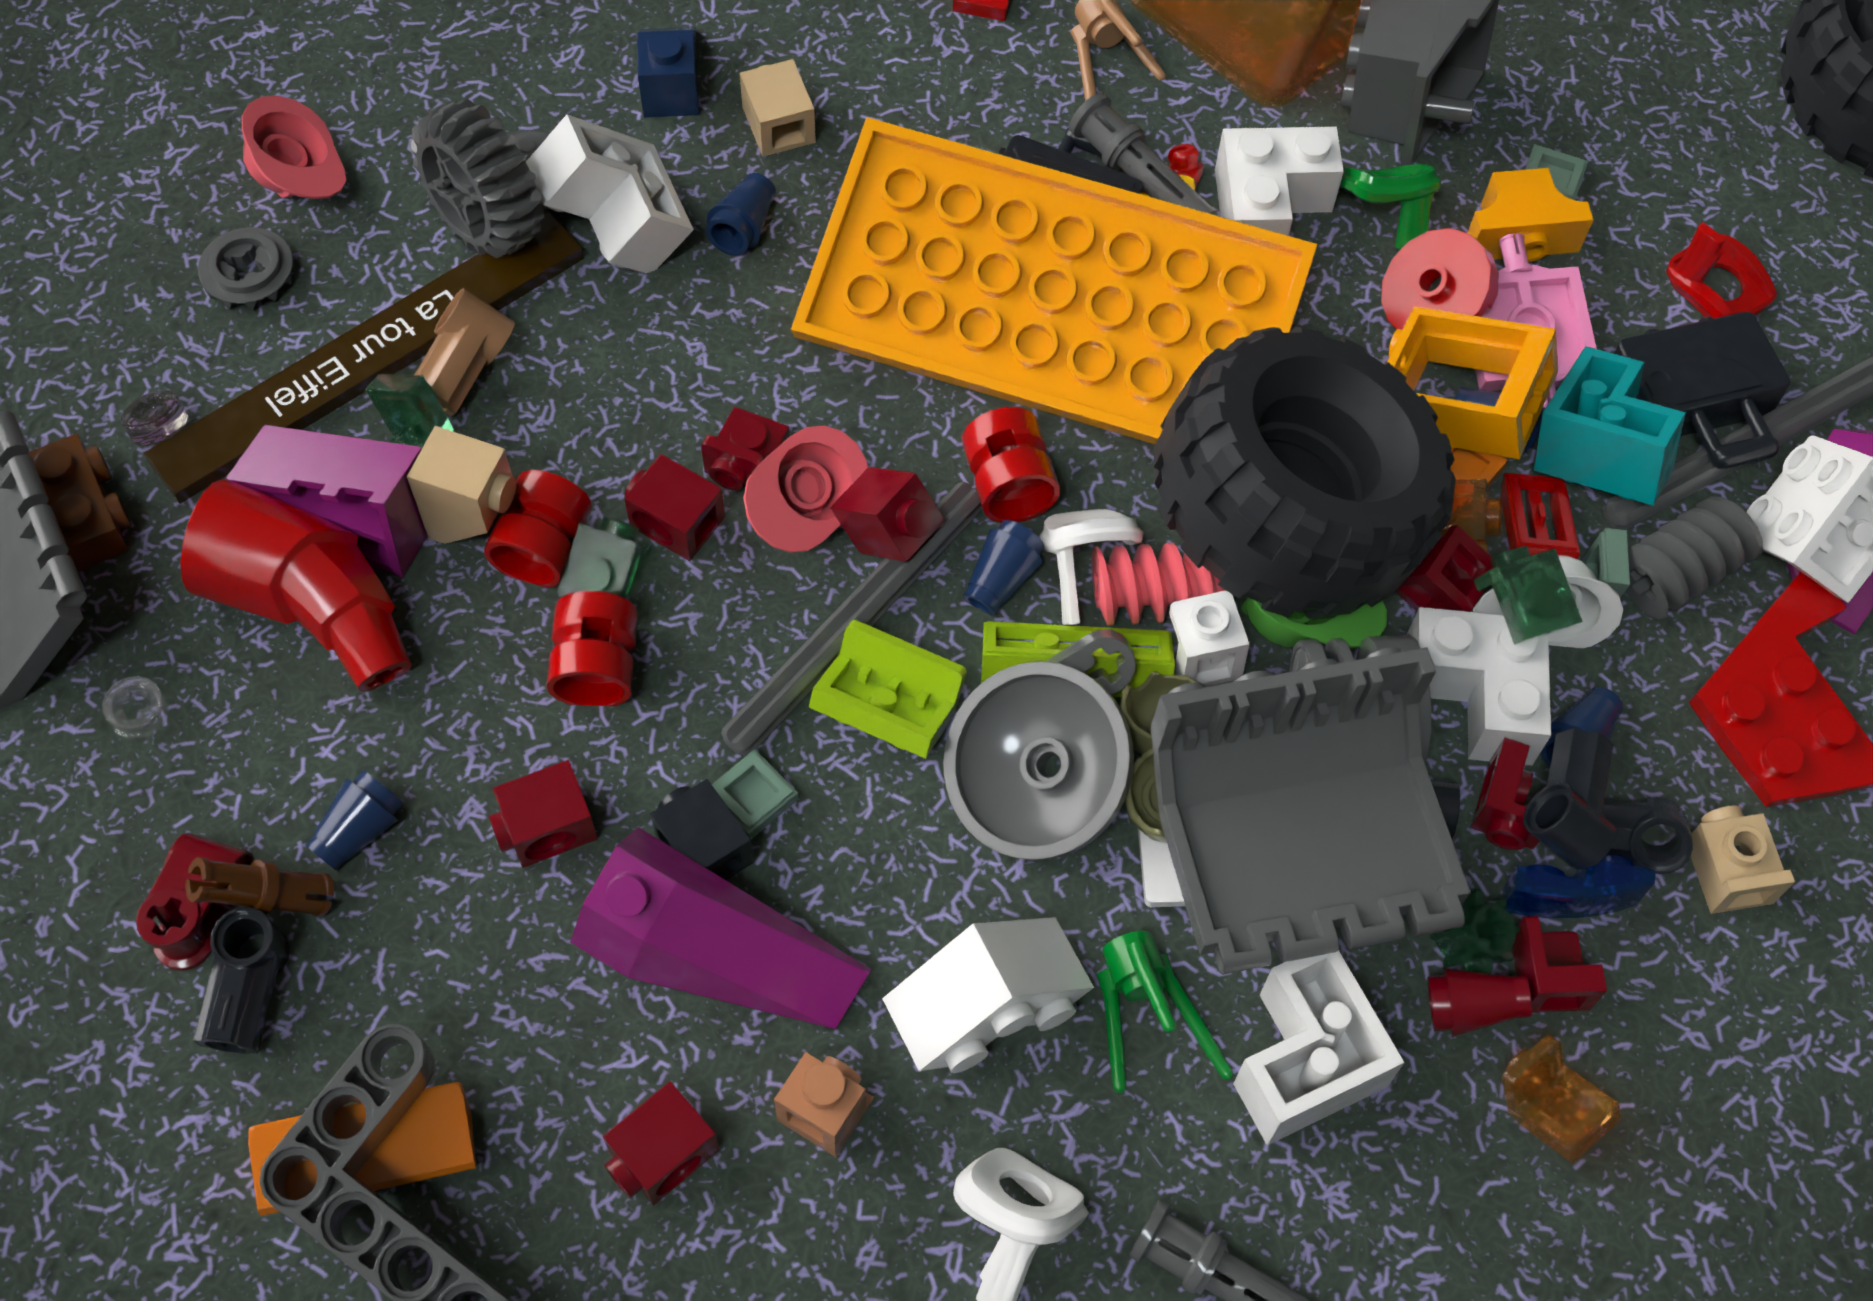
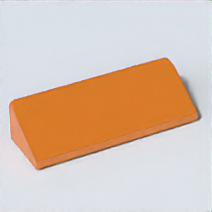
M452 1082L425 1088L356 1174V1177L372 1190L377 1191L476 1169L471 1109L463 1085L460 1082ZM362 1102L346 1105L338 1110L334 1118L333 1128L335 1135L339 1139L351 1138L362 1130L366 1122V1110ZM301 1115L254 1125L249 1128L248 1145L257 1211L260 1216L280 1212L269 1203L262 1193L260 1186L261 1168L270 1153ZM312 1161L297 1163L290 1169L286 1177L285 1187L287 1194L292 1200L304 1198L313 1191L317 1183L318 1173Z

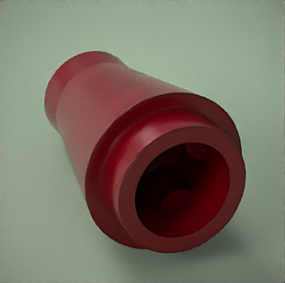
M1444 968V975L1427 977L1434 1032L1450 1031L1451 1036L1455 1037L1516 1018L1532 1017L1531 995L1527 976L1511 977Z

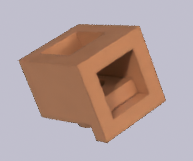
M805 1052L774 1098L778 1122L834 1157H837L874 1097L868 1094L864 1087L859 1085L862 1080L859 1074L842 1061L827 1056L821 1062Z

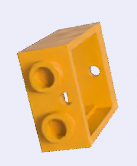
M1414 307L1403 330L1397 329L1392 336L1387 362L1407 377L1406 383L1413 391L1428 361L1509 375L1495 407L1420 393L1416 394L1418 396L1424 395L1437 414L1438 420L1436 425L1440 433L1448 436L1451 447L1520 460L1558 373L1556 329Z

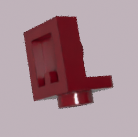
M734 406L717 437L706 435L701 444L704 472L708 473L711 479L723 488L737 491L742 486L746 487L747 479L756 466L789 438V426Z
M1504 737L1488 763L1470 828L1486 833L1487 840L1497 847L1507 850H1521L1527 847L1534 850L1540 841L1529 833L1523 825V815L1526 810V806L1523 805L1533 780V773L1524 770L1530 746Z

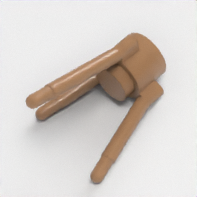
M1079 0L1075 7V16L1079 24L1070 33L1077 45L1085 101L1096 94L1089 47L1091 43L1101 48H1110L1124 38L1143 64L1158 80L1166 78L1165 72L1143 44L1142 38L1125 17L1117 0Z

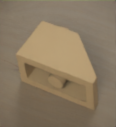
M438 426L433 428L407 475L428 538L444 544L488 533L498 512L504 513L508 510L516 491V479L512 476L504 448Z

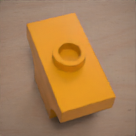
M1549 168L1502 171L1492 173L1481 203L1482 210L1475 211L1467 233L1492 254L1494 260L1503 259L1501 247L1499 246V240L1502 237L1513 233L1514 239L1516 233L1523 234L1528 262H1534L1546 255L1580 252L1594 219L1588 202L1570 199L1558 191L1553 183Z

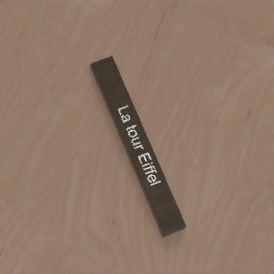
M547 212L541 220V231L534 235V238L526 243L523 248L499 258H495L488 253L473 256L143 454L179 504L209 487L213 482L229 475L264 425L303 430L425 356L438 336L434 333V329L441 315L462 288H465L499 311L583 260L582 248L552 214Z

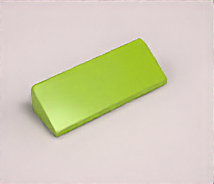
M987 621L984 622L981 683L1011 666L1029 662H1045L1072 645L1059 643V641L1077 642L1089 633L1097 630H1113L1122 634L1129 641L1130 645L1158 646V648L1131 647L1135 657V672L1127 685L1135 689L1144 683L1152 672H1158L1162 676L1174 675L1175 661L1172 634L1166 630ZM996 638L1034 640V642L996 640ZM1103 648L1095 650L1093 652L1095 664L1083 673L1088 675L1099 668L1105 669L1109 675L1115 673L1118 670L1116 658L1121 653L1117 651L1109 655ZM1124 688L1118 691L1117 693L1113 694L1112 696L1122 697V691L1124 690Z

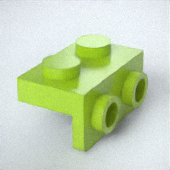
M852 620L845 629L840 654L813 687L809 708L834 718L840 723L850 725L891 743L899 749L907 750L926 759L956 711L967 670L960 664L860 621Z

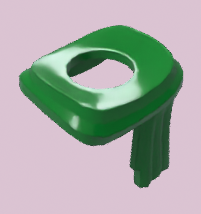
M1412 164L1378 170L1343 167L1344 172L1340 187L1351 191L1360 200L1372 204H1385L1401 200L1395 248H1398L1399 251L1407 242L1429 231L1430 207L1434 192L1441 188V178L1436 175L1434 166Z

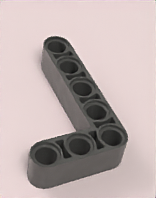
M387 1024L374 1029L364 1038L267 1157L260 1174V1186L264 1197L273 1207L392 1301H461L473 1293L483 1295L487 1301H514L356 1177V1174L428 1086L434 1075L435 1068L432 1049L413 1030L400 1024ZM399 1044L411 1045L414 1051V1062L410 1070L402 1077L385 1079L380 1069L381 1060L385 1052ZM362 1102L366 1110V1122L362 1130L351 1138L339 1139L335 1135L333 1128L334 1118L338 1110L348 1103ZM312 1161L318 1173L317 1183L313 1191L304 1198L292 1200L287 1194L285 1187L286 1177L290 1169L297 1163ZM361 1204L368 1205L374 1214V1229L364 1242L357 1245H349L344 1240L341 1232L342 1220L353 1207ZM415 1249H425L432 1260V1274L428 1282L420 1289L408 1291L399 1282L397 1275L398 1265L408 1252Z

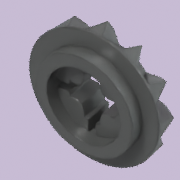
M246 227L222 234L205 248L198 263V276L210 299H219L228 309H231L236 304H245L253 310L256 301L266 297L276 301L278 290L282 286L292 285L291 270L296 265L291 250L283 238L266 229ZM255 260L259 272H248L244 279H240L235 268H246L251 261Z

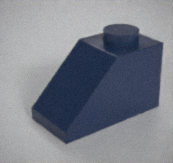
M696 27L639 30L637 32V68L644 118L699 115Z

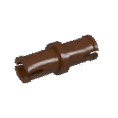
M196 858L192 861L188 873L201 875V879L204 881L186 879L185 884L187 899L190 902H210L251 907L260 910L265 915L273 909L324 916L329 911L332 902L318 900L317 895L307 893L334 896V882L329 874L278 869L273 861L255 860L251 865L210 861L207 858Z

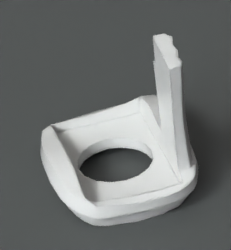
M1094 509L1054 514L1045 520L1044 530L1039 538L1043 541L1046 552L1057 555L1063 625L1080 623L1073 547L1100 541H1123L1128 545L1142 543L1144 532L1138 527L1135 518L1127 517L1112 510Z
M996 1148L974 1160L960 1172L954 1185V1198L960 1208L977 1221L1001 1233L996 1247L980 1274L982 1283L976 1300L1017 1301L1028 1268L1039 1245L1061 1241L1081 1225L1089 1214L1084 1206V1195L1078 1189L1048 1173L1018 1153L1006 1148ZM1011 1177L1045 1206H1030L1011 1198L1004 1192L999 1180Z

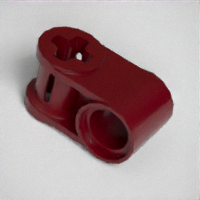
M191 833L182 834L175 840L166 856L163 869L147 898L139 907L136 916L137 931L147 944L154 947V953L161 964L172 970L184 971L196 968L205 962L213 952L210 945L211 932L216 922L226 912L237 907V905L210 902L194 903L187 899L186 879L204 881L201 879V875L188 873L192 861L196 858H207L210 861L251 865L255 859L249 851ZM154 917L158 920L160 926L153 920ZM194 934L201 940L200 944L194 938Z

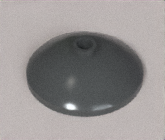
M1029 662L1011 666L989 677L963 702L956 713L946 739L943 761L944 779L948 797L956 815L977 840L994 851L1010 857L1025 860H1050L1082 849L1099 837L1112 823L1126 799L1131 784L1134 752L1131 732L1122 709L1114 697L1098 681L1079 670L1063 664ZM1058 755L1061 760V768L1055 776L1048 777L1045 773L1046 763L1052 756Z

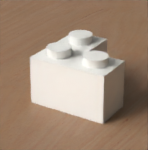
M567 114L526 161L529 169L536 174L534 182L537 189L542 193L544 205L557 212L564 211L589 219L600 242L601 253L608 260V263L616 267L629 268L643 273L655 271L694 230L653 144Z
M1337 127L1223 129L1215 166L1220 217L1289 236L1293 220L1292 213L1333 212L1344 172Z
M1419 607L1407 634H1410L1418 641L1420 649L1428 647L1436 669V673L1429 684L1431 698L1468 702V759L1490 761L1502 740L1506 737L1530 746L1525 765H1533L1551 736L1548 619Z
M1056 917L974 923L882 999L919 1071L949 1067L951 1073H958L975 1066L985 1059L988 1055L985 1046L997 1037L1008 1036L1026 1026L1037 1025L1039 1031H1046L1064 1023L1076 1012L1073 1003L1092 990L1094 986Z
M1338 950L1334 953L1284 962L1271 969L1259 996L1282 1034L1284 1041L1246 1058L1233 1084L1265 1143L1269 1145L1388 1087L1404 1064V1061Z

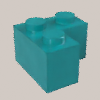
M1585 346L1543 411L1534 471L1561 478L1566 482L1578 483L1612 493L1626 500H1635L1654 506L1673 472L1686 412L1636 399L1639 393L1644 362Z

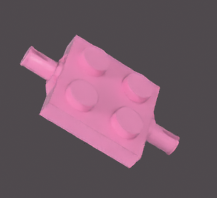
M1512 233L1505 235L1499 240L1505 268L1498 271V294L1491 309L1487 306L1485 313L1481 317L1556 329L1558 373L1543 405L1546 408L1556 393V387L1561 385L1584 347L1597 348L1579 267L1549 269L1529 264L1523 234L1516 233L1513 239ZM1475 369L1479 390H1503L1509 375Z

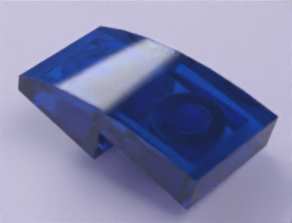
M1606 855L1598 864L1588 869L1578 870L1573 878L1565 876L1562 870L1549 865L1536 864L1527 867L1518 865L1503 887L1500 912L1522 916H1538L1541 918H1582L1618 912L1636 906L1655 884L1656 871L1635 867L1634 863L1630 860L1613 855Z

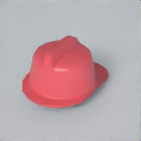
M263 96L248 104L241 116L244 137L243 161L249 174L260 185L276 192L281 198L299 196L309 199L330 198L341 192L346 183L345 169L325 122L312 109L294 99L282 96Z
M825 425L806 427L787 438L758 464L747 479L743 498L747 518L757 535L770 546L789 553L808 551L827 539L841 525L830 507L868 468L867 460L858 444L843 431Z

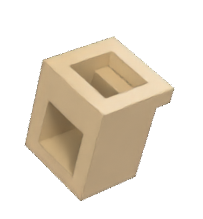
M1739 806L1721 807L1706 813L1701 818L1702 823L1691 834L1693 843L1691 859L1710 914L1774 904L1795 883L1791 869L1784 870L1763 813L1743 816ZM1735 846H1740L1742 854L1738 852Z

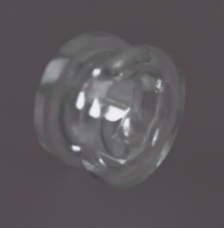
M133 676L118 681L106 692L102 702L103 714L112 725L115 732L126 739L139 740L157 733L166 723L169 714L168 702L157 685L145 677ZM142 696L150 708L139 709L136 719L129 720L122 708L133 707L135 698Z

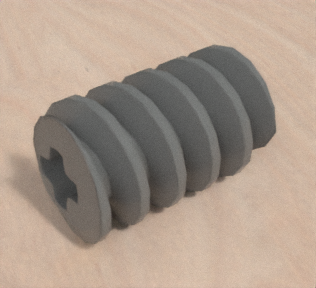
M1711 496L1703 499L1694 508L1679 514L1676 520L1665 523L1658 531L1646 535L1639 543L1628 547L1630 586L1625 592L1647 617L1657 620L1667 618L1668 608L1676 610L1684 607L1689 597L1701 596L1705 593L1708 585L1713 586L1721 583L1726 574L1736 573L1741 570L1745 562L1754 561L1759 558L1763 552V539L1760 531L1749 514L1736 503L1723 497Z

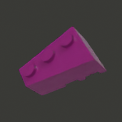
M264 425L226 477V480L263 491L357 534V546L370 566L402 578L428 536L407 479V475L422 447Z

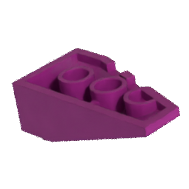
M639 827L616 845L582 905L570 941L576 947L627 978L836 1029L871 971L869 967Z

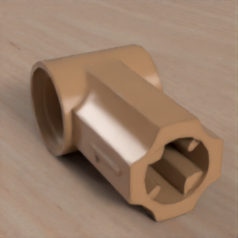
M462 288L441 315L434 329V333L438 336L406 389L414 395L415 400L449 416L456 414L469 390L473 387V383L483 366L489 365L505 345L513 331L515 322L465 288Z

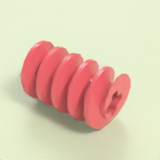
M1166 543L1162 546L1158 561L1149 544L1138 546L1133 563L1127 549L1123 545L1113 547L1108 564L1098 546L1094 547L1092 551L1093 593L1096 607L1101 609L1107 626L1114 625L1119 607L1126 608L1132 624H1139L1144 606H1151L1157 623H1164L1168 606L1173 602L1226 591L1218 585L1220 580L1204 566L1198 568L1185 553L1182 558L1178 547L1174 543Z

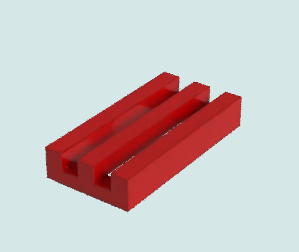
M1504 473L1501 484V501L1512 563L1525 565L1527 555H1534L1536 560L1552 555L1569 556L1578 559L1580 550L1566 481L1554 477ZM1520 489L1525 490V502L1532 538L1528 535ZM1540 491L1549 492L1550 508L1557 540L1549 539L1545 520L1546 511L1544 503H1542Z

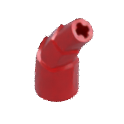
M226 479L213 482L203 492L188 521L181 552L180 568L182 581L185 589L190 594L284 624L298 621L326 650L335 651L347 673L361 692L372 691L403 676L412 666L391 615L395 605L358 548L357 534L263 491Z

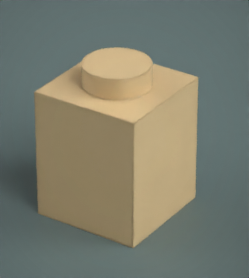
M793 59L772 65H763L740 73L742 107L762 157L816 143L814 107Z

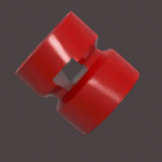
M1021 407L998 408L978 416L966 427L962 435L963 448L970 470L975 475V486L983 512L990 520L1002 523L1003 520H1011L1018 523L1045 513L1055 504L1060 495V485L1052 461L1046 454V443L1038 420L1031 411Z
M540 470L523 471L516 479L515 495L510 507L505 512L506 515H502L497 520L484 547L486 559L498 571L510 578L545 588L555 587L561 582L573 555V545L568 539L580 538L592 512V501L586 492L562 476Z
M580 591L569 593L557 601L552 629V640L556 647L550 653L546 685L548 693L556 700L575 706H618L629 699L632 691L634 668L633 657L630 653L636 645L638 622L637 608L629 600L616 594L602 591Z

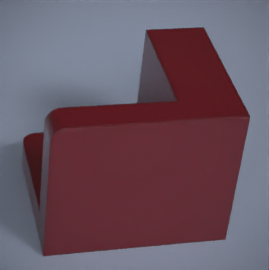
M1538 916L1522 918L1510 935L1516 976H1527L1532 1013L1590 1011L1607 992L1603 965H1584L1579 937L1575 932L1542 933Z

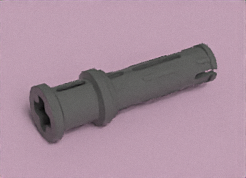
M1104 92L1091 96L1075 112L1069 123V131L1076 138L1084 137L1102 154L1101 161L1107 168L1114 169L1115 171L1122 169L1127 175L1141 180L1143 190L1152 198L1218 216V211L1214 207H1211L1145 144L1146 136L1143 129L1138 124L1129 125L1111 108L1112 101Z
M1160 1199L1153 1208L1128 1255L1137 1262L1145 1257L1182 1279V1289L1191 1294L1194 1291L1201 1294L1206 1289L1224 1301H1310L1288 1288L1285 1284L1269 1277L1225 1251L1228 1243L1222 1240L1223 1236L1212 1231L1205 1235L1169 1213V1204Z

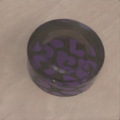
M160 390L145 394L133 401L125 409L121 417V424L134 444L149 446L165 441L179 432L188 420V413L174 392Z

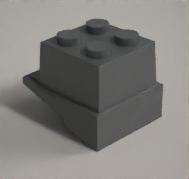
M1361 0L1357 27L1365 28L1364 34L1353 33L1346 68L1356 69V75L1347 74L1341 101V107L1351 109L1348 132L1403 144L1400 166H1406L1415 163L1444 120L1470 124L1475 101L1469 99L1483 80L1500 0Z

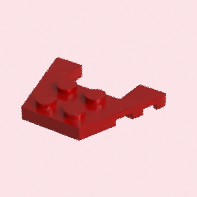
M1801 571L1688 702L1721 750L1765 807L1873 788V743L1797 641L1802 636L1837 618L1847 607L1841 599L1832 595Z

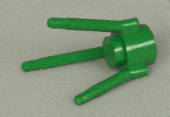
M1143 930L1123 934L1108 942L1102 949L1107 969L1099 972L1096 977L1104 997L1109 1063L1114 1091L1123 1093L1126 1090L1119 994L1124 992L1126 1000L1131 1002L1149 998L1163 1030L1167 1033H1172L1176 1029V1023L1162 991L1164 987L1221 1078L1225 1080L1231 1079L1233 1071L1176 978L1168 955L1160 954L1153 934Z

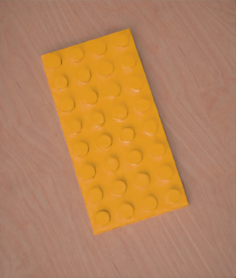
M866 117L794 318L791 332L798 339L1156 444L1163 430L1160 426L1169 409L1197 367L1217 348L1225 350L1237 338L1249 336L1253 331L1277 327L1281 328L1283 333H1290L1317 244Z

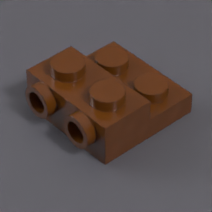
M76 433L28 453L34 461L49 501L47 505L52 507L69 551L67 555L72 557L77 571L129 551L121 531L132 527V524L118 494L114 492L106 495L102 483L111 480L112 475L97 445L86 449Z

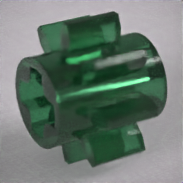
M1481 889L1470 890V895L1464 903H1461L1464 913L1463 927L1431 933L1430 939L1436 941L1438 949L1445 956L1443 961L1445 967L1466 964L1467 971L1492 974L1493 964L1513 961L1514 956L1510 949L1515 942L1516 933L1520 932V926L1515 925L1511 914L1505 909L1507 901L1504 898L1484 902V895Z

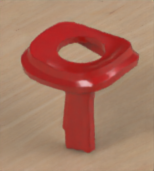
M1704 222L1698 226L1689 247L1673 256L1666 269V274L1672 287L1704 317L1719 318L1741 312H1751L1754 316H1757L1768 308L1777 297L1774 284L1757 256L1735 238L1717 233ZM1712 268L1728 270L1737 277L1742 289L1738 298L1725 301L1717 292L1704 283L1705 277Z

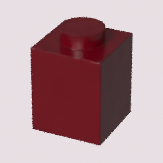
M868 467L830 507L860 553L907 562L945 520L916 473Z

